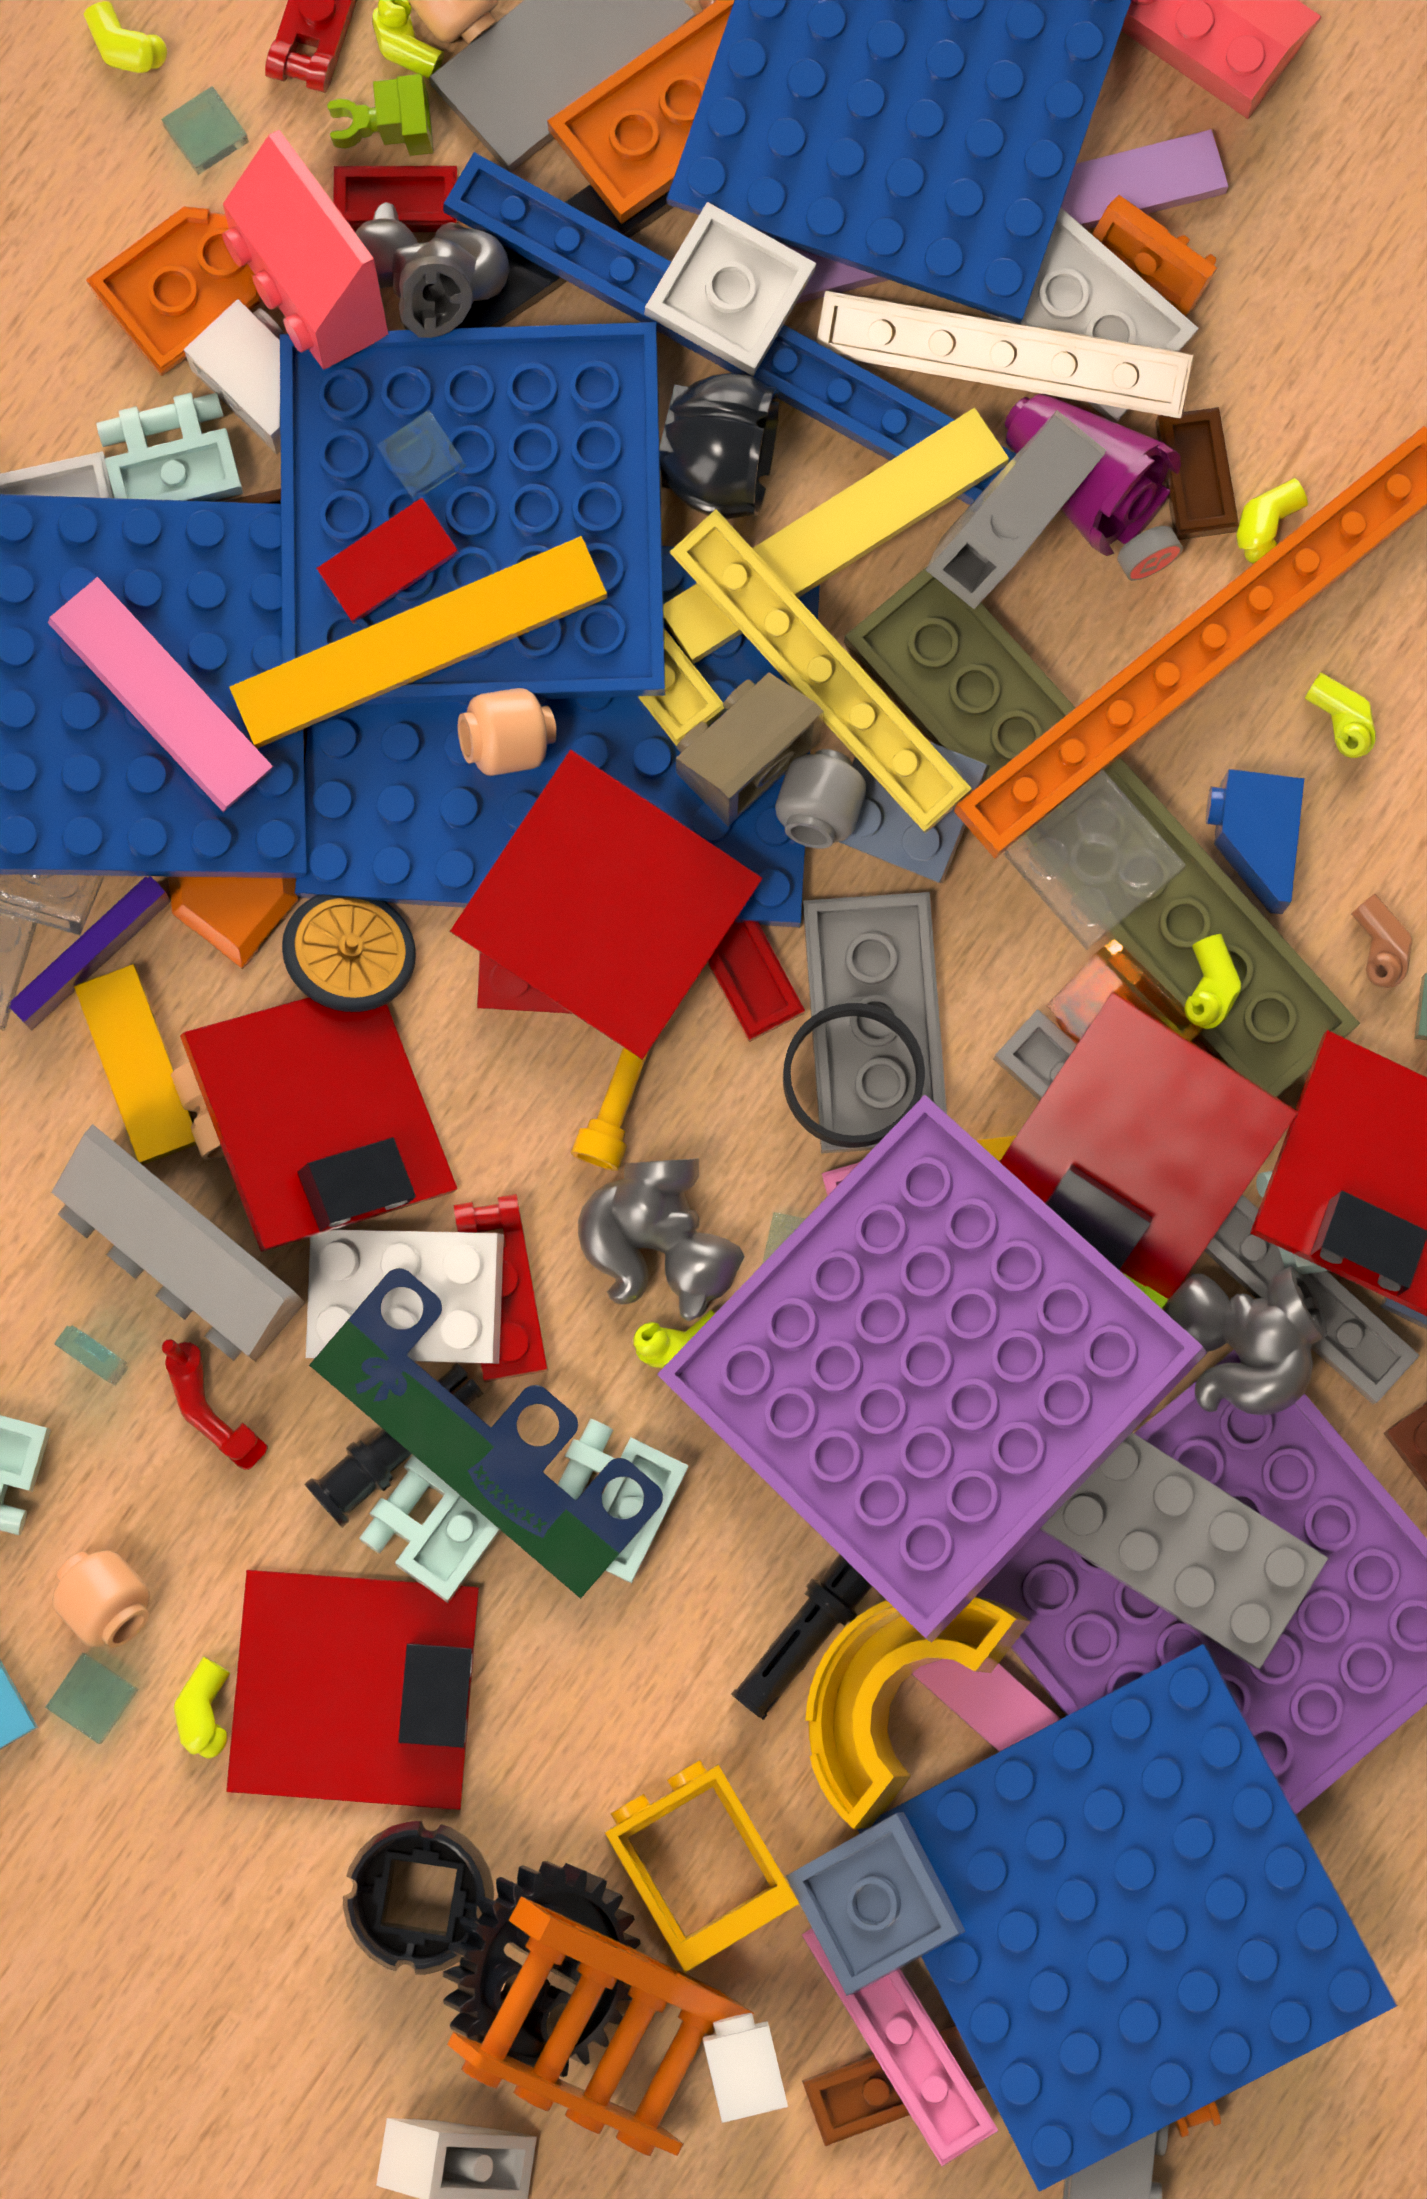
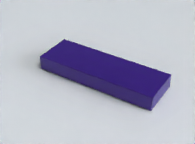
M145 876L9 1002L11 1004L9 1008L32 1031L75 991L74 986L84 983L171 902L167 893L151 876L148 878Z

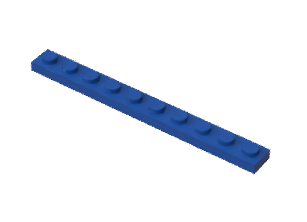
M475 152L472 154L443 203L444 213L473 229L496 237L501 245L640 322H656L644 315L645 306L670 266L671 261ZM656 322L659 333L731 373L751 376L767 386L778 388V399L889 461L955 420L786 325L782 326L756 373L752 376ZM1001 446L1009 457L1010 462L1016 456V453ZM1004 468L956 498L971 505Z

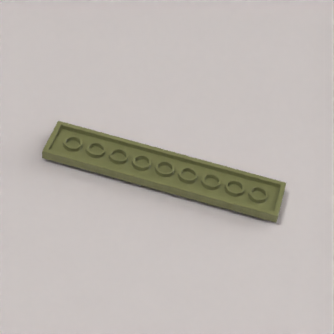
M925 567L847 633L844 637V643L934 744L989 765L990 768L985 777V782L1073 711L1075 707L982 603L973 609L926 571L927 567ZM1118 758L1020 838L1185 1024L1194 1025L1186 1017L1185 1002L1189 996H1192L1203 977L1192 945L1212 935L1222 934L1241 981V992L1225 1021L1210 1029L1196 1026L1192 1032L1215 1058L1273 1096L1278 1097L1311 1068L1321 1038L1327 1030L1345 1038L1360 1024L1121 758Z

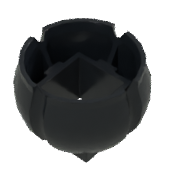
M735 373L712 375L696 381L689 387L674 384L659 447L662 487L672 489L689 507L707 516L717 509L725 519L744 516L757 517L766 493V488L759 483V478L764 475H770L774 454L779 402L772 400L778 398V388L767 386L751 376Z
M409 1821L393 1825L376 1834L359 1850L346 1875L351 1879L353 1888L349 1894L343 1896V1910L347 1927L356 1944L370 1959L386 1969L397 1971L401 1965H410L416 1975H426L446 1970L460 1962L461 1957L448 1949L450 1943L466 1942L469 1933L462 1927L459 1921L461 1917L471 1918L476 1921L479 1919L482 1913L477 1905L476 1897L480 1894L493 1900L494 1885L490 1868L482 1853L466 1836L452 1827L443 1824L437 1830L429 1831L425 1829L422 1821ZM396 1860L457 1869L447 1932L385 1922Z

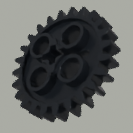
M543 1861L539 1872L522 1865L518 1869L517 1884L503 1877L497 1878L496 1889L498 1898L491 1900L479 1894L476 1897V1901L482 1915L477 1921L467 1917H461L459 1921L462 1927L469 1933L467 1941L450 1943L448 1947L450 1951L461 1957L459 1966L443 1971L444 1978L458 1984V1989L443 1999L444 2005L460 2012L450 2023V2028L480 2044L484 2041L523 1966L505 1954V1946L509 1943L526 1955L530 1952L525 1947L530 1936L509 1921L521 1896L635 1950L641 1945L640 1939L624 1933L635 1920L634 1915L618 1909L623 1896L607 1889V1881L568 1863H565L562 1868L551 1862ZM566 1955L561 1965L554 1963L551 1972L577 1985L582 1975L577 1971L581 1962ZM546 1979L507 2056L534 2067L571 1994L551 1985L549 1980ZM617 1979L613 1989L605 1988L569 2058L586 2066L590 2063L587 2046L593 2041L605 2048L609 2045L608 2037L603 2028L607 2022L617 2025L621 2022L623 2016L616 2009L619 2000H632V1997L627 1994L630 1989L624 1986L623 1981ZM569 2059L560 2074L561 2077L568 2075Z

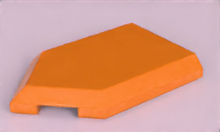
M184 206L86 279L87 284L99 301L161 376L186 358L184 349L237 299L249 310L260 303L261 297L253 282L254 272L248 264L239 267L224 243L222 233L229 230L225 214L211 213L209 209Z
M168 877L172 914L216 947L241 969H244L259 950L258 947L299 901L298 895L295 894L296 878Z

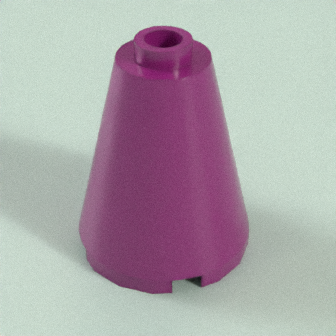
M1040 393L1031 399L1028 397L1020 399L1010 410L1005 420V428L1008 429L1006 444L1014 453L1017 454L1056 410L1106 450L1104 456L1062 506L1061 510L1092 548L1106 556L1115 554L1110 544L1118 540L1125 545L1139 535L1150 524L1165 503L1170 490L1162 485L1168 469L1178 475L1181 467L1180 454L1163 442L1049 395Z

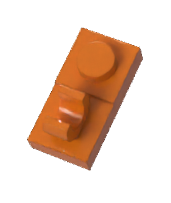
M1118 195L1105 209L1092 235L1187 317L1193 311L1217 270V267L1214 266L1216 257L1209 254L1206 258H1203L1187 246L1190 241L1187 236L1182 235L1175 238L1168 233V229Z

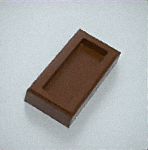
M1219 407L1184 412L1182 418L1158 415L1155 422L1158 441L1169 445L1180 454L1181 459L1178 475L1168 469L1165 476L1166 488L1170 490L1168 501L1173 531L1178 540L1237 532L1239 522Z

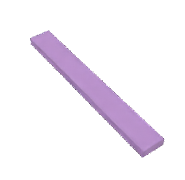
M1212 129L1075 164L1061 208L1087 230L1097 226L1107 206L1118 195L1125 198L1144 213L1149 214L1226 194L1228 183ZM783 244L816 263L815 272L796 304L822 298L827 290L845 292L889 280Z

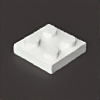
M707 202L645 306L644 315L754 376L815 272L816 263Z

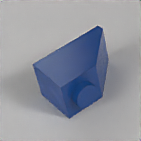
M1229 769L1220 783V787H1210L1206 808V824L1216 825L1214 845L1268 912L1283 914L1292 901L1305 778Z

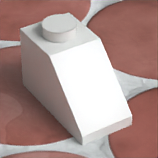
M237 299L184 349L191 370L214 393L217 392L219 398L277 455L281 451L280 334L284 333L264 310L258 308L252 313Z
M747 2013L713 2022L716 2034L704 2036L703 2043L722 2123L788 2107L768 2021L755 2024L753 2014Z
M387 2118L376 2186L419 2199H528L537 2137L529 2134L438 2120Z

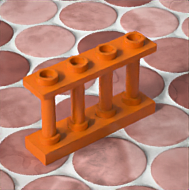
M521 1896L509 1921L530 1936L525 1945L530 1952L482 2044L458 2033H452L447 2045L465 2059L461 2070L475 2080L497 2089L502 2079L517 2085L514 2090L515 2095L542 2110L549 2111L554 2102L567 2107L568 2109L565 2113L567 2118L594 2133L600 2134L604 2125L617 2129L619 2131L616 2138L644 2155L651 2156L654 2148L657 2147L678 2156L684 2143L659 2124L703 2041V2037L706 2034H714L713 2022L747 2013L754 2014V2012L725 1992ZM567 1955L581 1962L577 1971L582 1975L535 2066L532 2067L507 2056L554 1963L561 1965ZM618 1979L631 1985L627 1994L632 1997V2000L586 2089L583 2090L559 2079V2076L606 1987L613 1989ZM668 2003L681 2008L677 2017L682 2020V2023L636 2112L610 2102L655 2012L663 2013Z

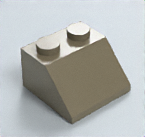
M767 673L756 685L750 679L740 684L724 701L723 707L727 711L710 727L705 722L699 723L682 738L676 747L681 753L676 757V773L727 826L731 825L785 775L788 766L795 758L806 755L820 742L824 711L813 700L771 673Z

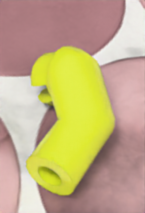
M379 0L378 7L374 9L372 15V25L381 54L387 60L430 79L429 77L441 67L444 51L416 39L411 16L409 15L412 8L408 0Z
M98 2L84 11V18L100 55L110 67L136 73H146L150 69H158L164 64L167 58V48L162 38L156 34L146 35L143 32L122 29L110 2Z
M1293 478L1253 498L1244 506L1236 539L1238 547L1244 549L1245 558L1250 563L1254 564L1277 545L1274 537L1277 533L1279 520L1308 506L1305 491L1297 479Z
M1320 672L1304 699L1331 714L1335 743L1341 754L1349 758H1358L1368 754L1373 749L1376 740L1370 703L1363 696Z
M1222 934L1212 935L1192 945L1203 977L1192 996H1189L1185 1002L1184 1009L1188 1020L1200 1028H1214L1225 1021L1241 992V981Z
M710 1309L687 1331L663 1328L654 1322L643 1324L636 1330L633 1337V1345L636 1348L638 1358L650 1367L663 1368L715 1313Z
M204 1656L178 1695L174 1704V1713L180 1742L190 1754L199 1753L200 1756L211 1759L218 1756L227 1743V1732L220 1725L215 1724L211 1704L229 1677L230 1672Z

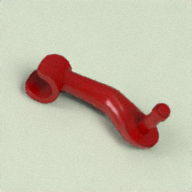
M172 1339L164 1341L162 1351L167 1355L165 1360L166 1369L184 1419L213 1442L239 1468L243 1470L251 1469L267 1452L268 1445L243 1422L233 1431L213 1412L205 1398L201 1350L191 1342L178 1344Z

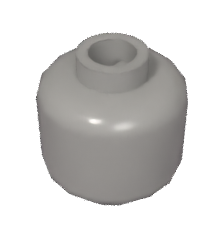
M822 749L818 750L815 754L797 757L787 768L775 805L776 816L785 827V833L795 842L811 848H828L833 843L847 839L854 831L866 795V782L858 770L852 767L851 760L838 751Z

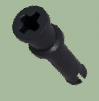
M455 1363L452 1369L437 1382L451 1393L468 1379V1373L458 1363ZM470 1379L453 1395L467 1407L484 1393L475 1381ZM384 1429L380 1430L366 1444L361 1440L357 1443L352 1442L346 1447L347 1456L319 1480L310 1478L304 1484L341 1528L349 1522L348 1514L376 1489L385 1491L391 1486L389 1482L394 1478L390 1472L412 1455Z
M840 1554L820 1580L811 1579L806 1585L808 1589L804 1594L809 1599L778 1638L770 1645L767 1652L740 1686L731 1693L733 1697L762 1720L766 1719L767 1713L798 1674L806 1667L809 1660L839 1623L846 1626L848 1622H852L857 1617L855 1608L872 1587Z

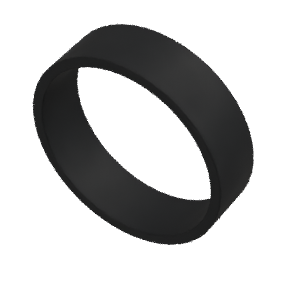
M863 1003L835 1005L818 1012L808 1019L799 1028L790 1042L783 1069L784 1094L789 1108L797 1121L816 1138L832 1145L847 1148H860L878 1144L920 1100L925 1081L924 1059L921 1048L913 1033L899 1018L890 1012ZM857 1016L878 1021L893 1030L902 1039L912 1056L916 1073L913 1099L905 1112L895 1122L880 1131L855 1136L832 1132L813 1121L797 1101L791 1081V1064L795 1052L811 1031L832 1019Z

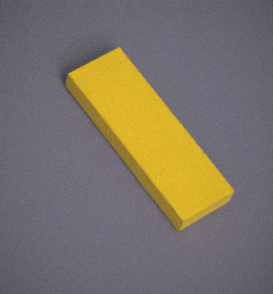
M135 965L126 966L74 986L138 1162L145 1165L197 1145L191 1130V1126L194 1123L190 1111L184 1110L171 1077L174 1068Z

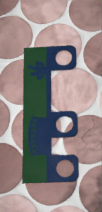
M402 1268L389 1271L309 1366L581 1599L661 1506L663 1501L662 1490L629 1460L616 1458L603 1468L577 1500L572 1498L544 1474L543 1471L577 1432L578 1420L576 1415L544 1387L532 1385L521 1392L492 1427L487 1425L407 1356L409 1351L439 1318L442 1312V1303L435 1293L409 1271ZM398 1287H406L415 1291L423 1304V1313L420 1320L408 1329L391 1327L386 1323L381 1313V1303L384 1296L392 1289ZM542 1404L548 1406L558 1417V1433L553 1441L544 1446L530 1445L518 1433V1417L530 1405ZM618 1477L633 1479L640 1485L644 1494L641 1510L635 1516L628 1519H618L611 1516L602 1504L604 1487L608 1482Z

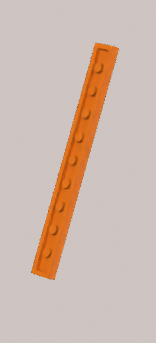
M1423 426L961 800L954 809L955 814L994 859L1427 507V428Z

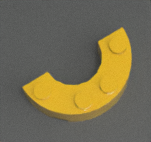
M975 1596L931 1643L885 1600L857 1616L839 1633L823 1655L816 1669L809 1690L805 1721H808L809 1741L812 1753L809 1758L814 1774L829 1803L845 1822L853 1829L870 1828L911 1777L895 1757L888 1734L890 1704L901 1683L919 1667L942 1659L954 1660L975 1672L992 1673L1030 1624V1620L1002 1603L985 1597Z

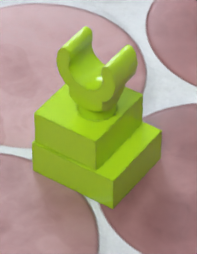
M422 74L373 81L375 107L372 108L367 105H356L348 99H336L327 104L332 118L349 117L353 120L350 127L346 130H336L330 133L333 145L337 148L347 149L353 147L362 138L370 137L373 133L379 132L384 145L405 143L409 156L434 153L429 95Z

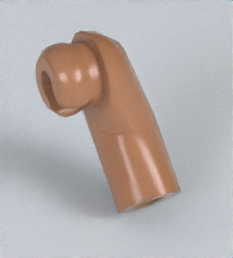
M1373 894L1355 909L1351 915L1372 938L1366 966L1368 979L1378 987H1395L1403 981L1408 973L1412 937L1376 894Z

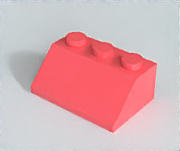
M1131 0L1121 31L1236 112L1249 119L1319 23L1321 16L1298 0Z
M277 130L268 135L223 202L229 230L223 232L222 237L235 263L239 267L248 264L254 272L253 282L265 305L270 310L278 306L284 314V326L297 350L302 353L309 349L322 369L325 370L388 335L375 262L370 252L282 132Z

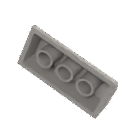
M92 1124L84 1133L51 1192L65 1203V1206L59 1211L58 1215L85 1238H88L95 1229L114 1244L106 1255L135 1279L143 1270L148 1272L163 1285L155 1296L184 1320L192 1311H195L212 1327L204 1337L233 1361L243 1351L256 1362L305 1302L288 1285Z

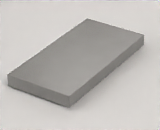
M524 0L429 77L430 84L507 171L513 172L554 138L548 131L547 120L695 17L696 14L684 0Z
M930 893L803 900L811 1017L835 1005L863 1003L882 1008L899 1018L913 1033L923 1055L925 1081L921 1098L926 1095L947 1114ZM847 1016L827 1021L812 1031L820 1126L843 1135H866L886 1128L905 1112L913 1099L915 1091V1066L907 1046L893 1030L869 1018ZM820 1140L821 1154L872 1150L877 1145L847 1148Z

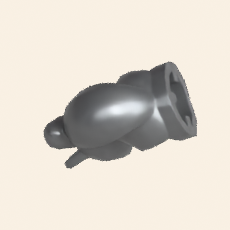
M387 202L379 205L373 220L363 223L355 232L374 258L379 288L393 286L394 293L400 298L399 311L402 322L421 338H432L451 332L463 322L474 301L486 300L500 293L506 284L510 271L507 254L496 237L477 229L465 228L459 223L450 222L443 224L437 230L435 238L430 242L418 243L410 229L399 221L394 205Z
M699 1158L626 1163L624 1179L608 1183L598 1189L582 1207L578 1219V1237L581 1249L592 1266L615 1278V1283L607 1291L609 1298L615 1303L624 1305L636 1302L645 1292L648 1283V1269L646 1261L639 1250L641 1248L654 1249L665 1254L666 1279L671 1290L679 1296L680 1315L687 1321L702 1316L708 1308L709 1302L721 1297L731 1287L745 1257L741 1248L725 1238L712 1234L697 1233L699 1217L696 1211L689 1209L684 1194L699 1178Z
M1292 1266L1274 1274L1269 1285L1268 1297L1253 1299L1248 1294H1236L1229 1300L1226 1293L1215 1281L1204 1274H1192L1168 1299L1165 1312L1205 1348L1206 1352L1216 1350L1228 1343L1240 1358L1241 1363H1225L1206 1370L1198 1378L1194 1391L1195 1399L1200 1407L1208 1412L1216 1411L1223 1398L1239 1410L1253 1415H1270L1294 1405L1304 1395L1311 1379L1313 1366L1311 1357L1312 1344L1322 1340L1327 1334L1326 1323L1316 1295L1305 1276L1298 1273Z

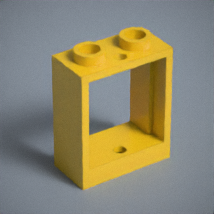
M701 1760L667 1779L673 1791L652 1804L649 1803L645 1794H642L610 1813L616 1825L605 1832L685 1972L799 1904L719 1764L706 1770ZM713 1787L770 1887L690 1935L685 1936L629 1837Z

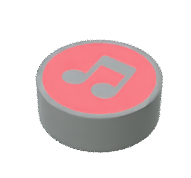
M1157 526L1142 532L1126 543L1120 550L1117 560L1129 580H1141L1170 565L1181 554L1183 546L1171 527Z

